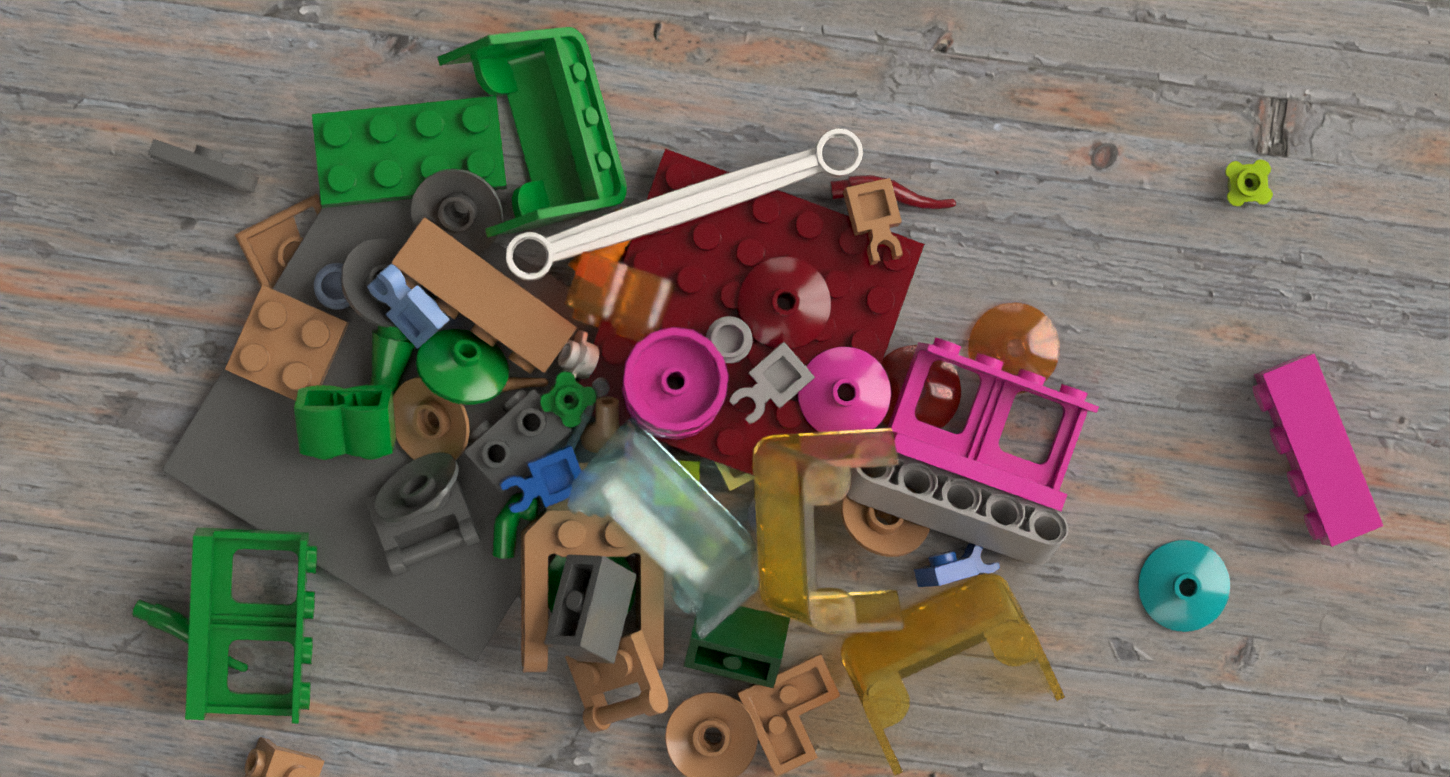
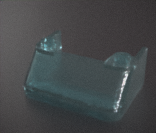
M629 418L613 433L574 480L568 508L574 513L580 509L589 517L595 514L605 518L609 514L671 575V584L674 588L671 596L684 612L689 614L693 611L696 614V633L703 639L758 590V548L756 542L742 524L650 433L641 429L632 418Z

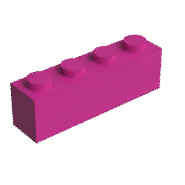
M1315 353L1303 354L1254 374L1258 384L1252 387L1255 399L1262 412L1268 410L1275 427L1270 429V436L1277 452L1280 455L1285 453L1292 469L1287 472V478L1297 498L1303 496L1309 513L1304 515V521L1311 537L1314 540L1320 539L1323 545L1333 547L1383 527L1384 525Z

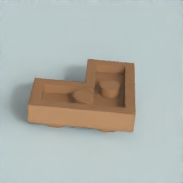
M821 653L778 672L774 688L752 684L737 691L742 705L749 711L755 722L758 739L776 777L818 758L799 715L841 697Z

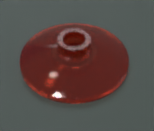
M917 345L898 348L887 354L882 361L881 366L888 376L891 389L889 408L882 420L883 424L887 427ZM936 360L930 366L924 383L925 394L918 400L914 414L920 422L941 429L949 423L959 407L961 382L954 365L942 360Z

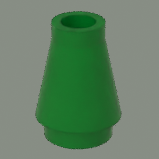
M378 326L377 330H372V376L370 385L391 388L392 391H397L399 380L415 348L413 343L398 327Z

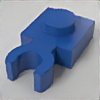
M570 445L526 462L531 474L530 476L523 478L517 475H510L499 482L502 490L508 489L511 486H519L522 489L521 499L508 505L512 513L522 512L527 509L532 503L533 498L540 496L546 508L589 490Z

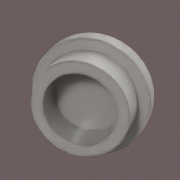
M727 316L716 320L709 327L706 338L711 340L718 349L725 363H735L742 360L752 347L753 338L750 328L744 321L736 317Z

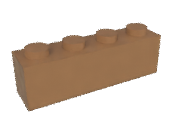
M425 217L391 262L399 268L408 287L413 289L417 285L419 287L423 285L437 296L434 301L444 313L453 319H456L459 313L466 316L475 323L470 330L472 333L492 347L498 340L513 350L508 358L530 374L535 367L545 373L577 329L571 322Z

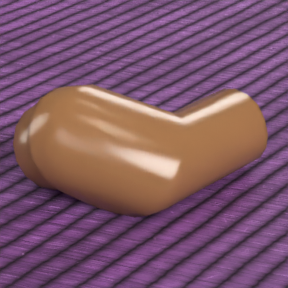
M601 397L596 400V421L588 424L580 435L581 444L589 452L602 453L618 442L619 400L617 398Z

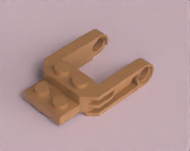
M578 462L589 490L546 507L521 531L522 672H547L548 646L544 642L548 630V556L550 554H557L561 557H567V554L623 557L635 553V627L639 631L642 630L657 670H662L664 663V532L639 509V463Z

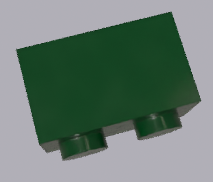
M700 596L683 667L774 688L783 657L790 618L768 611H760L731 604L723 600Z

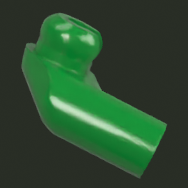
M522 492L511 495L495 518L492 555L494 557L509 559L515 556L517 526L521 519L533 521L536 518L539 507V500L536 497L533 498L532 503L527 509L518 513H512L508 505L519 501L522 497Z

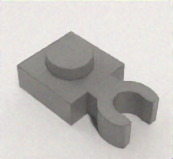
M783 342L749 372V375L757 384L752 388L737 390L731 396L730 402L732 405H735L744 397L754 400L756 405L755 411L745 419L750 424L762 416L765 403L769 399L780 409L815 377L786 343Z

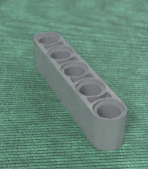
M869 445L858 450L842 478L844 492L857 503L1028 564L1041 565L1048 562L1068 535L1066 519L1060 512L879 446ZM862 471L868 472L874 478L868 477ZM906 487L912 488L916 493L909 491ZM950 502L956 504L960 509H957L954 506H952ZM994 518L1000 520L1003 523V525L996 522ZM1037 533H1039L1040 535H1042L1046 540L1040 538V537L1037 535Z

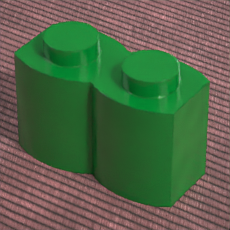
M316 385L298 390L294 412L300 454L321 460L332 459L343 454L374 460L393 454L396 426L391 388L377 385H362L344 389L337 386Z

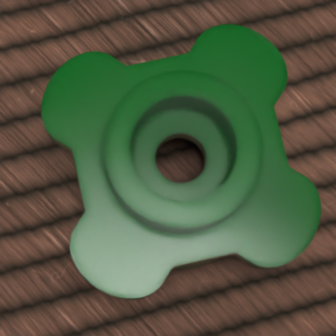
M564 371L556 376V383L551 387L549 393L541 396L540 404L545 412H554L561 417L562 423L566 427H575L580 424V415L586 407L596 402V392L592 387H583L575 381V377L571 372ZM566 395L573 397V401L569 404L564 402Z

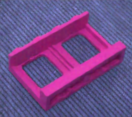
M935 337L932 345L918 342L881 447L1062 511L1068 494L1059 490L1088 411L1097 413L1099 406L1085 402L1088 393L1061 384L1059 392L1043 386L1045 377L1023 369H1019L1017 376L1001 371L1004 362L977 353L975 361L959 355L961 346ZM936 360H942L972 371L980 379V384L965 426L960 433H951L920 422L914 414L930 366ZM1020 391H1026L1056 402L1063 408V416L1046 461L1041 464L1006 453L999 447V439L1013 400Z

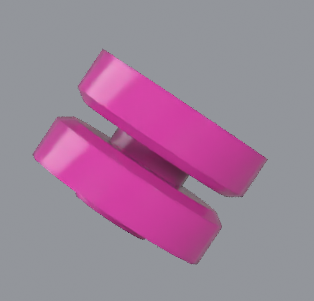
M669 328L653 332L636 345L626 362L622 394L627 412L641 429L657 438L679 440L697 435L713 422L726 397L728 373L724 358L711 340L693 330ZM669 377H678L679 384L684 383V386L679 390L670 389L667 385Z

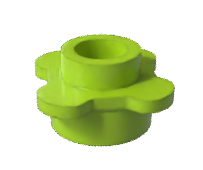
M1263 159L1256 160L1253 164L1242 165L1238 161L1229 163L1225 169V175L1228 177V202L1235 207L1242 206L1244 202L1256 201L1259 205L1269 203L1273 197V192L1268 187V175L1271 172L1270 164ZM1246 179L1253 181L1252 187L1245 185Z

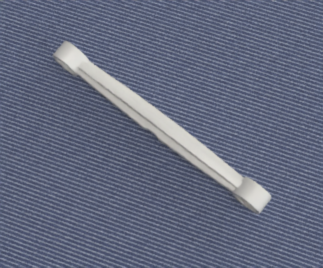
M834 129L824 134L812 149L752 165L662 194L546 238L534 232L519 234L510 242L507 248L506 262L508 268L519 279L526 281L537 280L550 270L553 262L616 245L717 212L819 173L832 178L847 176L859 166L862 160V144L851 131ZM830 138H843L854 149V161L845 170L831 169L822 159L823 146ZM526 239L537 240L546 249V263L537 273H525L519 270L513 262L515 247Z

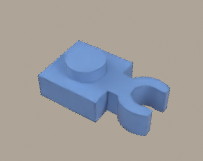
M392 264L367 286L370 293L376 299L390 306L391 310L386 315L417 349L450 320L441 311L438 304L418 285L411 290L406 285L401 271Z

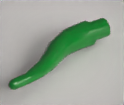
M143 600L137 601L133 609V617L146 621L149 626L173 635L188 644V618L159 603L153 605ZM229 655L228 667L241 672L248 670L246 663L236 660Z

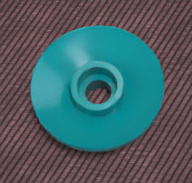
M1176 540L1161 545L1147 557L1139 573L1138 593L1145 611L1155 622L1174 631H1195L1212 623L1224 610L1230 594V578L1223 560L1211 548L1196 541ZM1190 578L1195 584V589L1190 595H1182L1179 585L1182 580Z

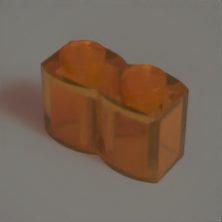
M583 251L564 304L574 310L572 318L577 321L598 327L600 321L603 320L618 326L616 334L636 342H641L644 336H649L653 332L659 331L675 286L671 281Z

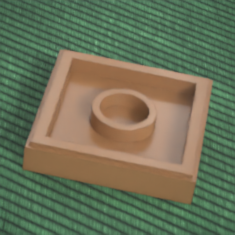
M318 194L235 234L260 286L265 285L273 289L303 240L294 216L311 207H314L318 215L322 209Z

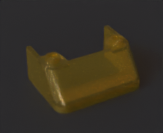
M892 428L767 436L760 440L754 448L752 458L759 586L763 603L777 613L827 634L904 630L897 590L848 593L843 589L835 587L817 588L813 505H829L842 500L850 489V468L898 465V455Z
M985 573L972 576L855 630L843 640L840 647L841 661L894 776L903 773L884 729L900 722L909 710L910 698L902 679L986 640L997 660L1007 666H1022L1033 661L1047 693L1056 701L1065 698L1034 629L1009 584L998 574Z

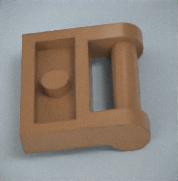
M642 630L621 636L614 664L583 662L567 655L565 656L585 708L583 722L590 732L595 733L606 730L610 727L611 723L644 713L648 716H654L667 710L668 697ZM638 682L641 690L639 696L610 705L607 704L603 692Z

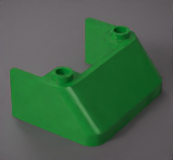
M572 27L487 35L437 57L439 66L472 62L476 80L485 92L493 96L507 95L531 182L518 186L513 192L512 209L515 218L486 228L487 238L540 228L608 209L624 201L627 194L626 179L590 50L584 36L578 30Z

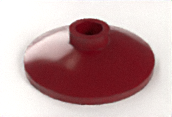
M792 257L772 258L757 265L743 281L738 296L740 319L748 325L752 337L756 341L773 349H777L783 342L790 349H796L811 342L825 327L831 308L830 292L821 274L810 264ZM783 293L790 294L794 299L793 308L787 311L780 309L777 305V298Z

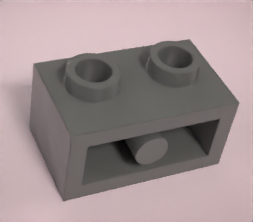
M523 389L519 390L502 406L507 413L494 425L486 420L469 435V441L472 445L464 452L501 494L508 490H502L499 485L503 478L510 475L524 476L529 471L526 462L548 454L574 431L571 427H566L562 423V418L557 414L545 412L540 404L542 394L537 389H533L529 394Z
M567 554L544 644L577 661L614 664L636 574L604 556Z

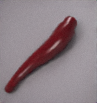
M874 175L848 176V179L830 181L832 199L844 198L843 191L846 187L887 178ZM891 180L896 201L921 209H944L956 206V200L954 199L936 200L925 197Z

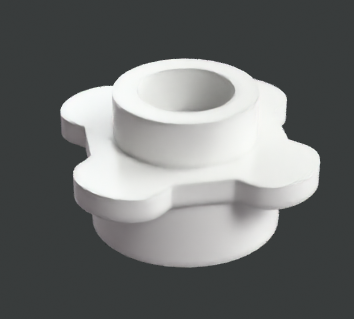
M583 330L577 332L574 341H567L558 357L560 367H563L564 371L571 372L575 378L587 379L593 373L599 358L598 346L586 341L588 334Z

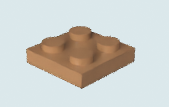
M262 285L225 370L296 401L300 388L323 384L350 322Z

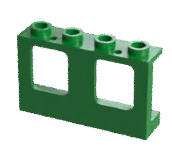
M196 528L193 534L185 720H204L206 713L292 716L291 724H299L301 710H309L311 682H302L303 664H312L313 637H305L304 631L305 619H314L315 591H306L307 573L316 574L317 546L309 545V532ZM239 549L294 552L298 557L297 597L295 601L291 604L236 601L232 597L234 553ZM235 640L283 641L292 644L294 648L293 683L290 692L286 694L242 693L230 690L228 687V663L231 642Z

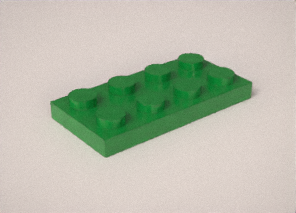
M497 96L312 114L322 208L413 199L417 188L428 176L445 169L466 170L483 178L494 190L507 189Z

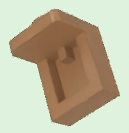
M260 737L256 748L252 749L247 756L245 777H319L325 761L319 756L280 747L270 739Z

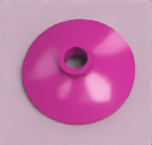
M836 347L820 353L806 366L815 378L798 392V401L803 416L816 431L833 439L849 440L868 434L883 420L889 408L891 389L884 368L873 356L857 348ZM841 384H849L853 387L854 397L852 400L843 401L839 398L837 390Z

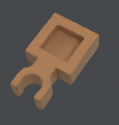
M887 178L846 187L843 195L854 236L866 233L869 236L870 242L867 247V255L870 265L877 264L880 261L877 252V246L880 244L887 245L890 248L893 260L899 259L903 255L899 240L892 235L890 228L898 227L902 220L891 179Z

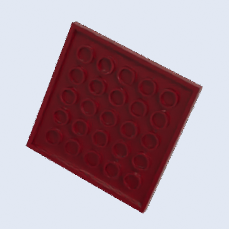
M665 148L647 200L730 172ZM775 190L717 212L632 239L593 343L599 348L597 365L593 373L587 379H580L579 383L583 387H592L596 392V400L601 397H614L619 400L620 428L831 504L854 439H833L816 431L801 412L798 393L780 409L769 399L765 403L762 416L750 424L745 419L755 411L756 405L754 400L744 397L735 405H732L730 402L731 396L737 390L752 388L757 384L749 375V372L775 349L767 347L753 338L752 347L742 360L735 363H725L728 373L726 397L715 419L697 435L679 440L657 438L641 429L629 415L622 394L626 362L636 345L653 332L669 328L693 330L706 338L709 327L716 320L727 316L740 319L738 311L739 291L743 281L752 269L772 258L792 257L810 264L821 274L828 286L831 298L829 318L821 333L808 344L791 349L793 353L807 366L811 360L826 350L836 347H852L867 352L882 364L925 244L891 232L899 240L903 255L899 259L893 260L890 248L887 245L880 244L877 246L880 261L877 264L870 265L867 255V247L870 242L868 233L854 236L849 216L780 190ZM780 294L777 298V305L782 310H790L794 306V299L790 294ZM672 376L669 377L667 385L672 390H679L684 386V383L679 384V378ZM841 384L838 387L837 394L841 400L850 401L854 397V389L849 384ZM596 402L591 406H587L582 414L596 418Z

